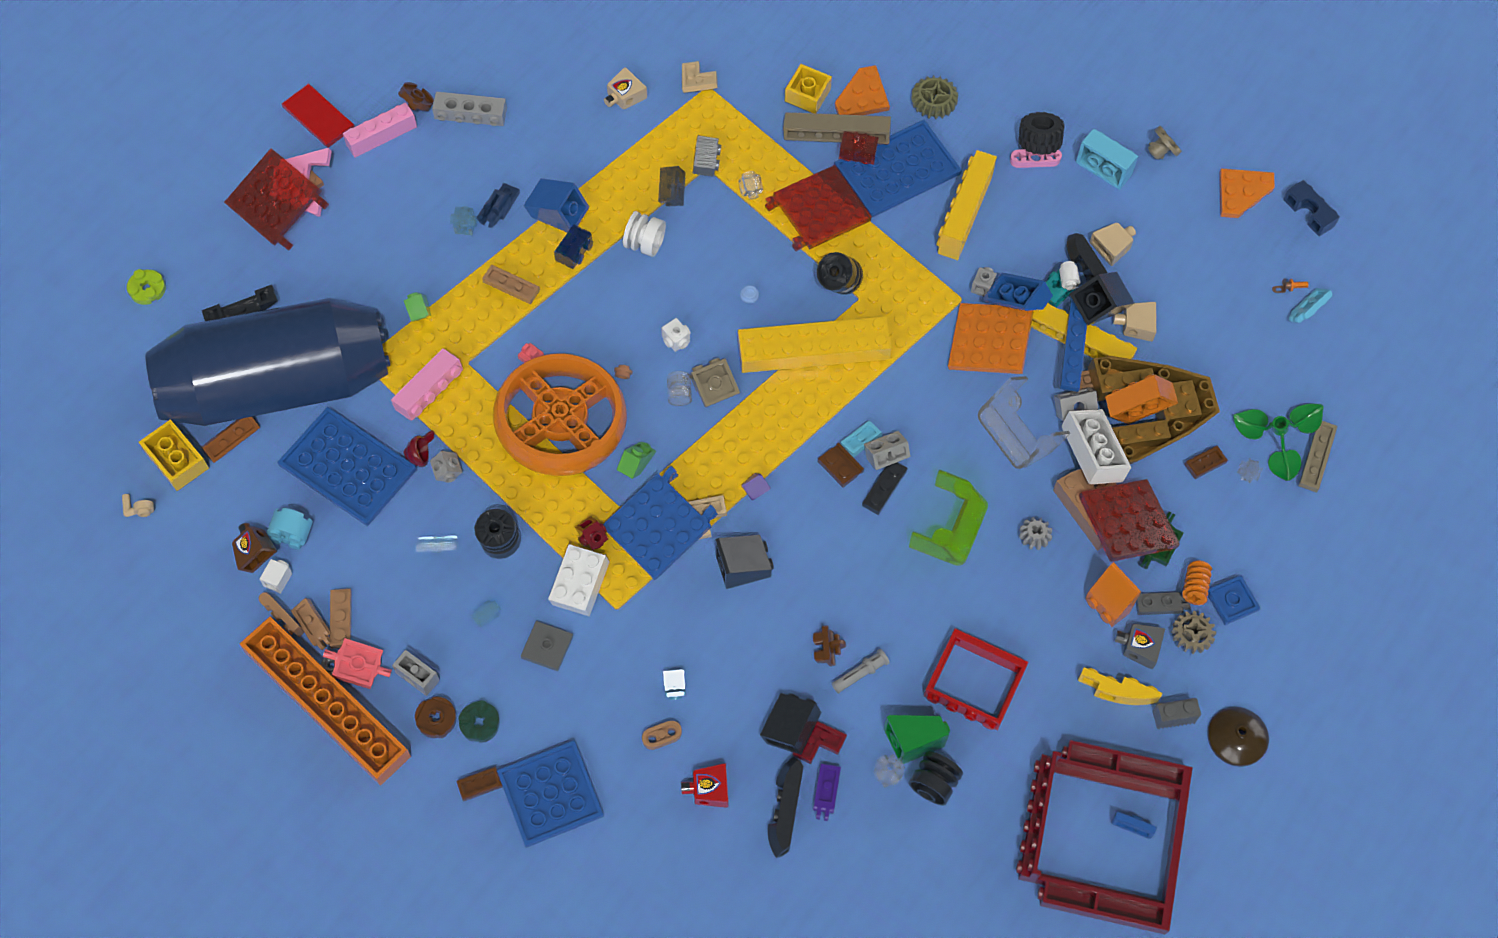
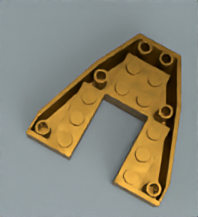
M1115 356L1093 358L1088 366L1093 389L1096 391L1097 401L1106 400L1105 396L1111 394L1113 390L1123 389L1129 383L1144 380L1146 376L1155 374L1173 383L1178 404L1157 412L1156 417L1158 421L1112 428L1129 464L1135 463L1184 438L1220 412L1210 377L1170 365Z

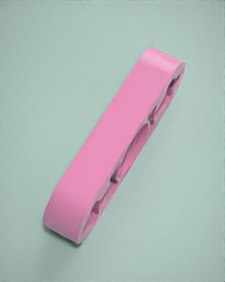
M1026 149L1015 150L1011 154L1010 163L1016 168L1054 167L1059 165L1062 153L1057 150L1055 153L1040 155L1027 152ZM1037 155L1040 157V160L1034 161L1031 156Z

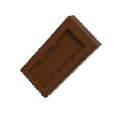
M1215 446L1186 461L1184 465L1194 479H1197L1226 464L1228 459L1220 448Z
M496 766L456 781L463 802L503 787Z

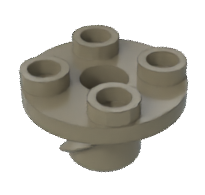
M1161 126L1154 129L1159 138L1155 142L1149 143V153L1159 160L1160 158L1164 159L1165 154L1171 150L1177 157L1182 151L1173 139L1169 137Z

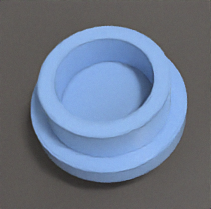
M746 286L741 290L740 297L745 303H754L757 301L759 293L754 286Z

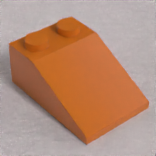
M1113 562L1092 586L1085 599L1092 609L1098 611L1101 619L1113 627L1131 612L1141 591Z

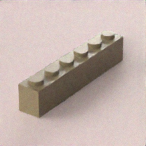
M786 112L783 127L784 140L889 144L891 117Z

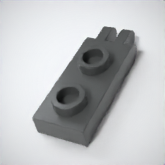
M1179 592L1140 594L1136 600L1138 615L1180 614L1184 612L1183 610L1190 609L1191 606L1190 603H1182L1187 601Z

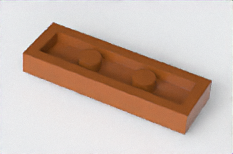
M253 417L237 419L201 446V448L210 460L215 463L260 427Z

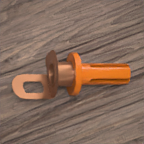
M1284 278L1282 280L1283 286H1274L1272 290L1275 293H1285L1286 289L1292 292L1293 288H1308L1309 284L1308 282H1293V279H1289V282H1286ZM1276 288H1281L1282 291H1276Z

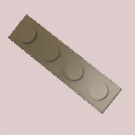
M1322 421L1320 428L1314 432L1299 487L1318 492L1338 426Z

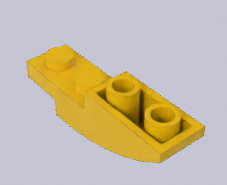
M1084 667L1078 678L1079 682L1096 689L1095 697L1114 703L1149 705L1157 703L1162 696V693L1157 688L1145 686L1135 678L1124 677L1122 682L1119 683L1115 678L1103 676L1092 668Z

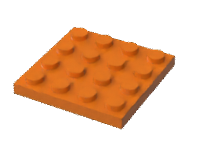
M960 303L948 363L949 370L1023 374L1034 310L1025 311L1001 305Z

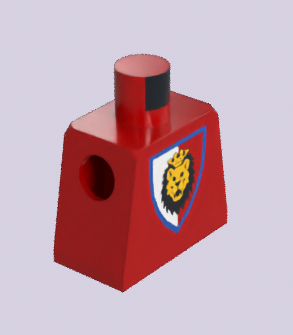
M726 763L694 770L693 781L681 782L682 795L694 794L696 805L727 808Z

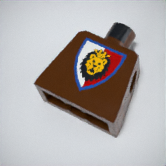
M243 523L238 527L240 535L232 542L238 570L254 573L277 550L265 530L250 526L249 523Z

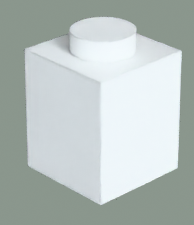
M271 559L261 575L260 581L263 587L281 594L292 572L286 562Z

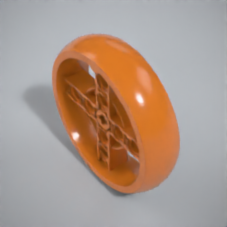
M571 354L543 355L521 364L502 383L497 392L493 407L495 432L506 452L522 466L537 473L551 476L575 475L601 464L619 445L627 422L625 399L614 378L597 363ZM566 376L583 380L585 383L575 390L564 387L550 388L543 378ZM522 390L534 403L531 413L532 419L513 432L508 423V408L513 398ZM606 397L612 408V423L606 434L599 439L586 425L589 417L588 409ZM547 438L553 441L569 440L579 451L567 454H553L539 451L533 447Z

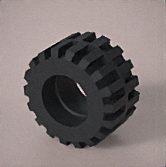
M1047 112L1025 115L1020 123L1019 145L1026 149L1027 152H1032L1033 154L1044 155L1057 152L1063 144L1064 121L1059 116Z

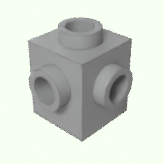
M441 451L430 460L436 481L450 483L455 481L462 473L457 453Z

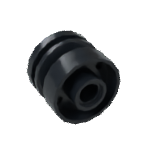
M833 252L825 255L819 262L817 278L824 288L846 295L853 293L860 287L863 280V269L854 258L839 252Z
M488 510L482 513L475 523V536L484 552L490 557L497 559L507 558L513 555L519 548L521 533L512 516L505 510Z
M928 751L919 763L920 769L915 770L908 784L914 792L924 799L944 806L953 793L952 788L956 787L958 780L962 778L963 771L947 757Z

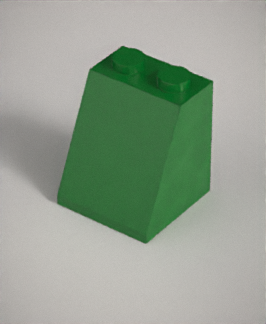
M889 715L886 717L883 729L900 765L920 758L928 751L934 752L945 747L950 733L947 722H943L941 716Z

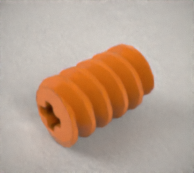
M1193 561L1187 567L1182 595L1188 603L1193 605H1204L1207 602L1212 567L1204 561Z

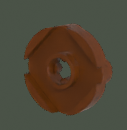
M405 82L398 95L408 102V106L412 110L429 111L434 102L432 95L424 88L422 90L416 88L417 84Z
M432 697V699L421 702L416 709V726L423 735L429 738L446 737L456 724V711L451 702L445 698ZM439 713L441 719L433 722V719L430 718L431 715Z

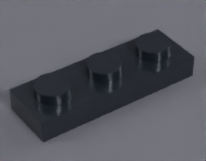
M898 462L886 466L863 501L862 506L879 515L908 468Z

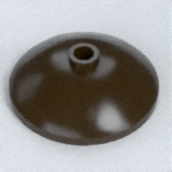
M1241 707L1223 709L1209 723L1207 730L1209 745L1214 754L1227 764L1238 767L1252 765L1258 762L1268 749L1269 734L1267 727L1258 715L1248 709ZM1239 730H1243L1245 735H1241Z

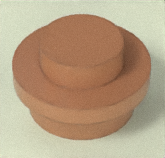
M619 365L614 368L615 377L630 379V375L633 373L630 367L626 365Z

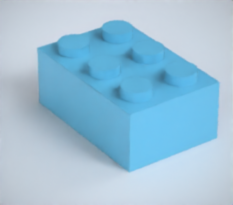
M1093 129L1082 141L1076 163L1120 190L1131 178L1138 155L1126 149L1117 141H1113L1105 136L1104 133Z

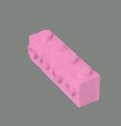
M405 102L385 113L379 114L371 120L348 129L343 133L346 146L354 158L417 128L413 112Z
M442 349L391 399L395 410L410 421L419 416L422 410L432 403L435 397L445 390L454 378L460 375L463 370L460 360L445 349Z

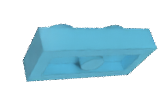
M868 421L841 441V445L854 458L865 450V443L882 437V432L873 423Z

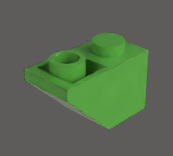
M415 292L407 295L408 299L403 300L411 322L431 316L426 295Z
M639 442L624 450L616 470L633 479L642 473L655 455L656 450L651 448V445L648 443Z

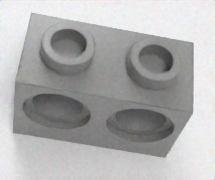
M899 431L864 444L867 460L875 470L911 457L908 441Z

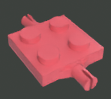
M344 638L338 652L325 649L323 657L334 660L333 678L367 689H371L377 674L389 678L392 669L380 666L383 650Z

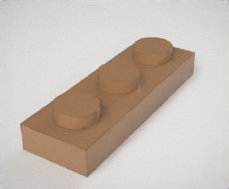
M493 265L490 266L482 278L483 283L528 304L533 302L540 291L539 286Z
M351 589L330 590V639L332 641L330 647L333 649L341 648L344 638L351 640Z

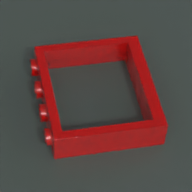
M954 629L925 690L924 697H927V700L934 704L944 705L951 712L963 714L970 721L976 720L982 723L987 729L998 731L1029 662L958 629ZM954 645L1017 673L997 718L934 689Z

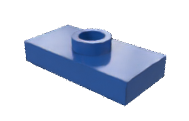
M1118 811L1113 816L1111 822L1112 825L1148 839L1153 837L1157 829L1156 826L1143 822L1138 816H1128Z

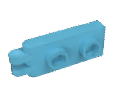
M1316 288L1292 310L1289 321L1301 323L1304 319L1313 316L1333 296L1331 290Z

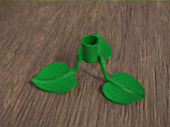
M1322 404L1298 406L1290 413V420L1284 416H1277L1274 418L1273 423H1269V426H1267V415L1257 409L1234 414V422L1238 431L1244 437L1252 440L1260 439L1263 436L1264 430L1268 431L1273 428V432L1280 436L1282 452H1275L1270 456L1268 461L1269 469L1277 477L1290 481L1300 471L1301 457L1295 450L1285 451L1284 435L1288 432V426L1298 427L1300 432L1306 434L1317 431L1322 424L1324 406Z

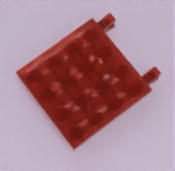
M272 148L269 149L224 201L226 205L275 246L279 242L287 250H290L294 245L283 236L310 204L315 201L324 210L329 205L319 196L322 190Z
M835 165L774 192L773 196L765 198L767 202L765 208L768 212L780 206L800 235L793 238L794 244H792V247L795 251L805 246L810 250L870 222L872 218Z

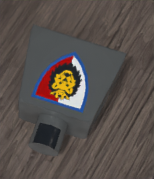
M1133 624L1129 633L1118 630L1115 642L1125 645L1123 653L1125 657L1153 670L1158 660L1165 629Z

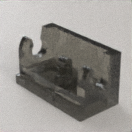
M679 166L660 168L658 202L666 203L665 206H684L686 172Z

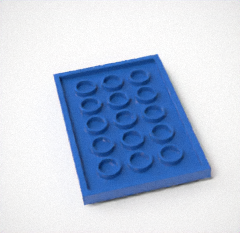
M925 120L890 135L889 144H871L834 162V167L871 218L962 173V169Z
M329 407L318 416L277 462L281 468L367 527L417 470L415 465Z

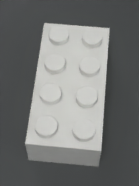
M1103 409L1069 411L1061 427L1088 483L1123 482L1131 466Z

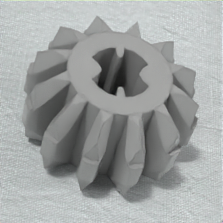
M1034 517L1030 521L1025 520L1019 530L1021 532L1019 538L1024 540L1023 546L1029 544L1030 550L1033 549V546L1037 550H1040L1041 546L1047 547L1048 542L1052 539V535H1050L1052 528H1048L1049 523H1042V517L1038 521Z

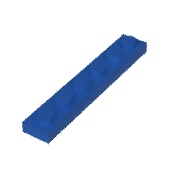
M1072 298L1070 299L1060 389L1079 392L1087 324Z

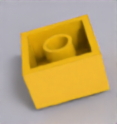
M800 64L785 88V102L816 114L831 90L832 76Z

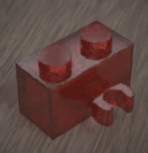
M844 131L839 159L874 165L879 137L869 136L867 133L858 134L856 131L854 133Z

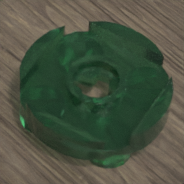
M480 700L469 704L459 715V728L463 736L469 741L487 742L499 730L500 717L498 711L486 701ZM477 718L485 719L483 720V726H480L479 724L476 726L474 725Z

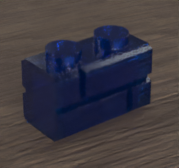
M572 225L554 251L555 260L571 269H574L577 264L580 265L586 250L589 251L593 246L592 234L585 229Z

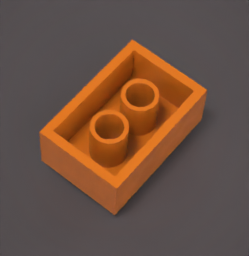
M1155 374L1148 375L1139 382L1129 383L1123 389L1113 390L1111 394L1105 396L1110 417L1126 424H1131L1178 404L1173 383Z

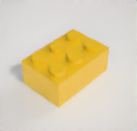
M171 419L138 442L176 491L209 469L203 457Z

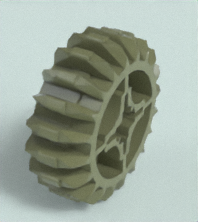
M934 75L932 78L926 76L925 80L920 79L919 83H916L912 89L911 100L913 108H916L917 113L922 112V117L928 115V118L933 116L937 119L940 116L943 119L945 115L949 116L955 110L958 103V92L956 87L953 86V82H948L947 78L943 80L941 75L939 78H935Z

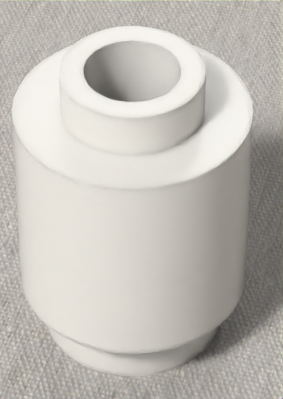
M1072 261L1062 263L1059 269L1062 287L1067 290L1076 289L1080 285L1077 266Z

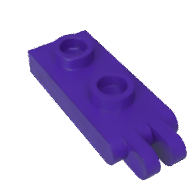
M826 764L820 765L813 811H817V820H820L821 812L825 813L824 821H828L829 813L834 814L841 767Z

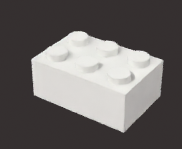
M569 544L548 598L552 605L590 617L610 563L606 555Z

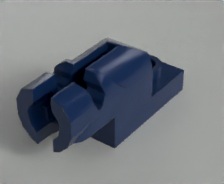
M503 183L499 190L495 189L488 201L484 204L483 209L479 212L477 220L482 225L488 221L489 228H492L499 219L504 220L520 194V190Z

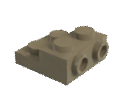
M720 358L709 361L710 365L705 367L703 365L692 368L693 372L689 374L705 408L740 393L726 358L722 360Z

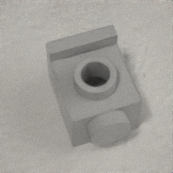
M979 267L972 283L971 293L984 297L994 284L997 273H994L990 267Z

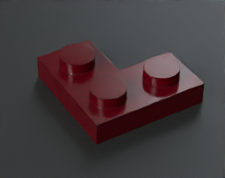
M817 721L802 755L793 753V756L812 764L819 747L839 755L847 734Z

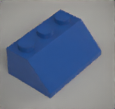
M1002 272L982 300L987 303L1030 311L1044 309L1053 295L1043 280Z

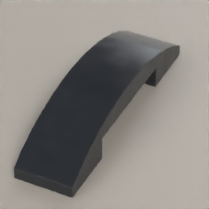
M271 284L255 290V295L224 307L217 304L201 311L204 320L210 321L263 311L274 305L278 300Z

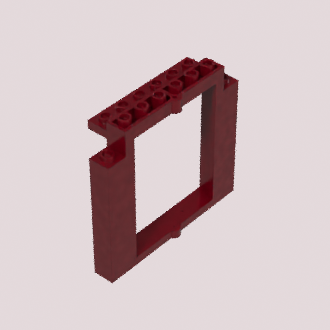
M1072 740L1068 742L1067 746H1063L1062 753L1053 751L1051 756L1042 754L1040 759L1036 760L1033 772H1037L1036 780L1032 779L1030 787L1033 797L1032 800H1028L1027 812H1030L1028 820L1025 819L1023 832H1026V838L1020 844L1019 852L1023 853L1022 861L1018 860L1016 873H1019L1018 880L1043 885V887H1039L1037 896L1042 907L1164 935L1170 931L1193 767ZM1054 773L1176 800L1162 900L1051 876L1037 870Z

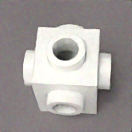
M677 318L661 327L664 343L675 352L686 348L690 343L691 332L686 325H682Z

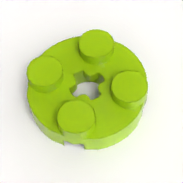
M149 269L134 271L127 283L129 296L134 302L141 305L152 304L151 301L161 299L166 290L162 275ZM149 284L150 288L143 290V286Z

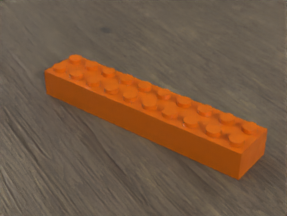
M271 617L267 618L239 643L243 651L380 786L411 757L408 750Z

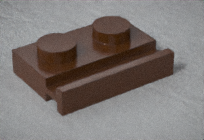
M837 443L834 448H831L818 458V463L842 488L857 478L860 473L864 472V468L840 443Z

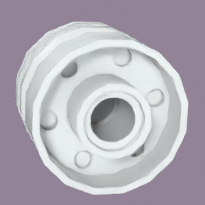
M633 212L625 228L623 247L631 248L633 251L638 250L640 247L642 254L654 257L662 245L666 222L655 217L651 218L648 222L646 214L641 216L640 212Z

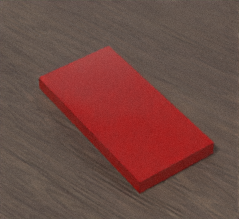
M307 84L281 103L287 112L327 148L344 137V132L355 127L348 118L310 84Z

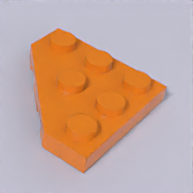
M876 65L858 69L835 101L837 114L868 115L889 111L890 105Z
M1221 168L1219 172L1221 217L1239 218L1245 211L1260 202L1264 196L1273 192L1275 188L1274 173Z

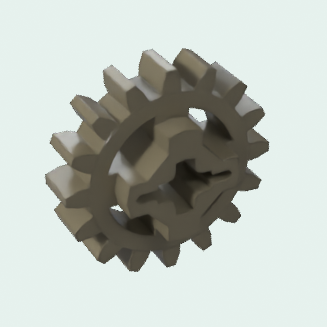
M1186 611L1183 616L1179 615L1177 621L1175 620L1173 623L1174 628L1171 633L1176 634L1173 637V641L1178 640L1177 647L1184 646V652L1191 649L1192 654L1196 650L1201 654L1204 648L1208 650L1211 646L1210 644L1214 643L1215 639L1213 637L1216 635V631L1212 629L1215 624H1209L1208 622L1211 618L1204 619V613L1198 616L1196 611H1193L1191 615ZM1206 638L1205 641L1198 643L1199 640Z

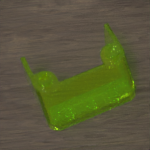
M939 470L935 486L964 499L963 505L952 531L945 528L937 529L932 538L913 532L909 548L960 566L967 561L987 512L988 502L968 480Z

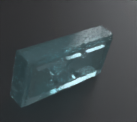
M457 536L418 538L416 552L432 551L433 553H441L445 550H456L458 544Z

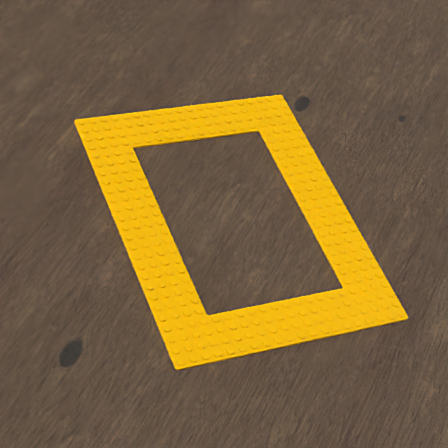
M713 89L699 92L578 188L589 205V209L573 234L538 220L429 307L431 316L408 323L382 344L384 356L388 355L390 366L387 367L388 375L379 380L394 395L442 349H445L460 360L463 368L460 375L454 378L448 384V387L441 391L435 397V400L428 404L417 417L430 430H433L435 435L454 453H457V456L562 558H564L569 544L606 555L610 563L598 593L616 610L627 603L653 578L607 532L605 534L609 540L604 542L602 547L594 550L583 547L578 540L579 534L575 526L590 516L598 520L599 523L604 524L622 506H618L583 472L569 476H551L532 471L515 461L501 445L493 424V407L498 391L469 365V362L622 239L626 225L633 212L637 211L641 213V216L646 214L649 217L699 175L693 174L698 135L719 138L718 144L721 145V152L716 160H720L718 171L715 170L714 175L817 264L825 255L833 252L845 254L860 263L863 269V280L860 287L852 293L858 298V301L835 321L886 316L892 349L889 360L777 370L659 473L663 476L670 466L677 471L678 477L669 484L687 502L723 495L726 511L728 512L747 495L741 486L754 473L761 474L765 479L962 302V298ZM493 265L539 286L540 291L533 302L528 304L483 283L482 278L490 266ZM511 404L509 405L508 423L514 432L526 424L528 420ZM547 438L533 447L546 453L563 454ZM721 517L712 519L709 522L711 526H713Z

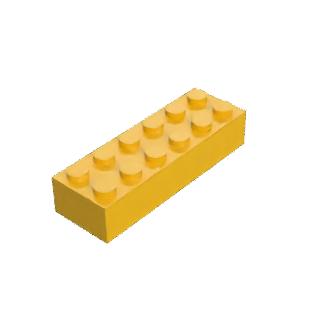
M976 150L975 155L970 157L968 169H965L962 176L963 181L958 185L956 198L953 197L950 205L951 210L947 212L944 220L945 224L941 226L938 234L939 238L936 246H939L938 254L959 260L991 182L997 156Z

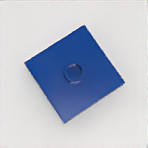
M1242 575L1215 585L1208 590V597L1224 625L1258 612L1261 609Z

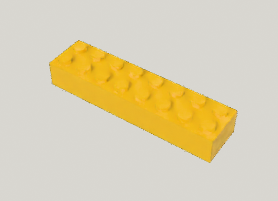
M886 316L738 329V347L742 373L889 360L892 349Z

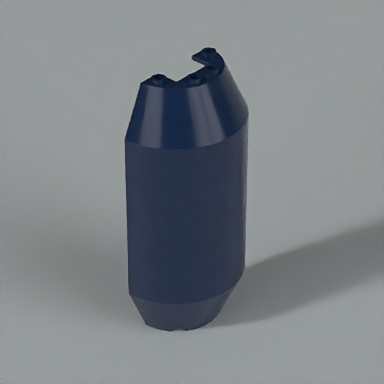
M326 298L185 325L145 353L147 375L158 419L166 421L171 419L173 422L207 426L352 397L388 375L387 367L390 366L388 355L384 356L381 341L385 340L383 329L378 328V326H382L379 312H375L374 308Z

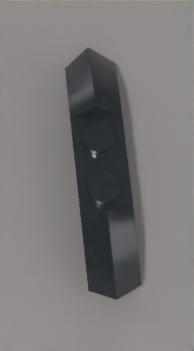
M1075 233L1068 236L1067 251L1072 262L1077 264L1078 270L1084 274L1087 282L1098 274L1108 273L1084 235Z
M794 756L782 767L775 784L783 788V790H778L777 801L780 802V808L775 809L773 821L777 823L768 824V840L776 858L782 857L789 852L804 767L800 760Z

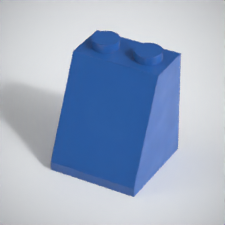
M542 178L523 205L532 218L569 234L574 233L589 209V205L575 183Z

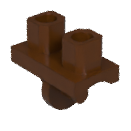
M828 625L822 626V631L813 633L814 644L823 645V650L814 652V659L817 663H827L829 666H836L835 655L841 654V649L846 647V641L840 640L839 634L834 635L833 631L829 630Z

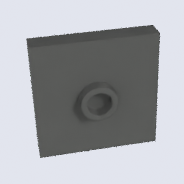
M536 621L521 654V659L558 672L573 639V634Z

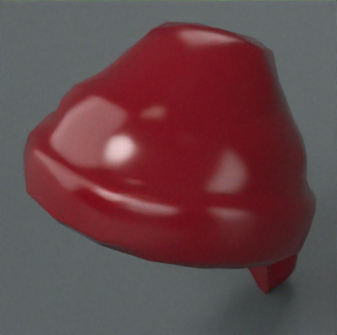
M431 430L424 436H415L408 442L403 452L405 458L412 464L420 467H425L428 464V443L434 439V431Z

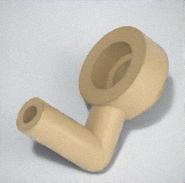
M122 495L123 515L125 517L136 514L139 517H148L154 512V503L152 501H137L131 508L130 495Z

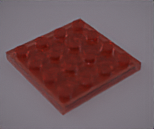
M1148 479L1082 491L1079 494V498L1110 562L1176 549L1180 545Z

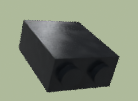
M780 693L760 736L768 745L802 755L822 712L818 708L817 703L811 699L803 700L791 693L788 695Z

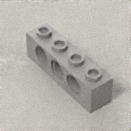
M436 92L432 110L434 119L440 121L448 120L459 123L467 122L504 126L507 105L505 98Z

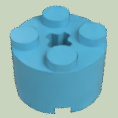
M277 508L273 513L267 534L275 544H281L282 542L289 544V547L300 550L301 546H304L313 521L310 518L307 521L303 518L304 514L287 508H282V511H278Z

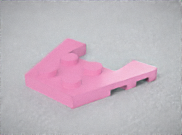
M329 148L277 161L270 196L320 217L323 201L321 199L306 198L311 166H329L332 151Z

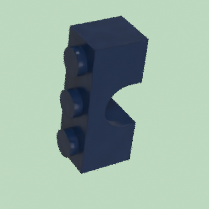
M1304 180L1288 189L1283 199L1294 212L1301 208H1306L1313 213L1307 225L1319 237L1335 227L1340 218L1337 212Z

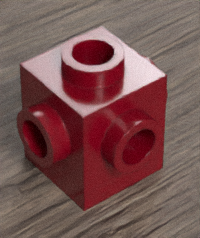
M591 516L575 526L579 534L578 540L583 547H588L591 550L598 549L604 545V542L609 540L605 534L607 532L605 526Z

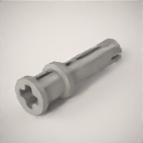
M878 649L876 654L869 658H864L862 664L832 682V687L839 694L867 674H874L878 668L890 664L888 657L882 649Z

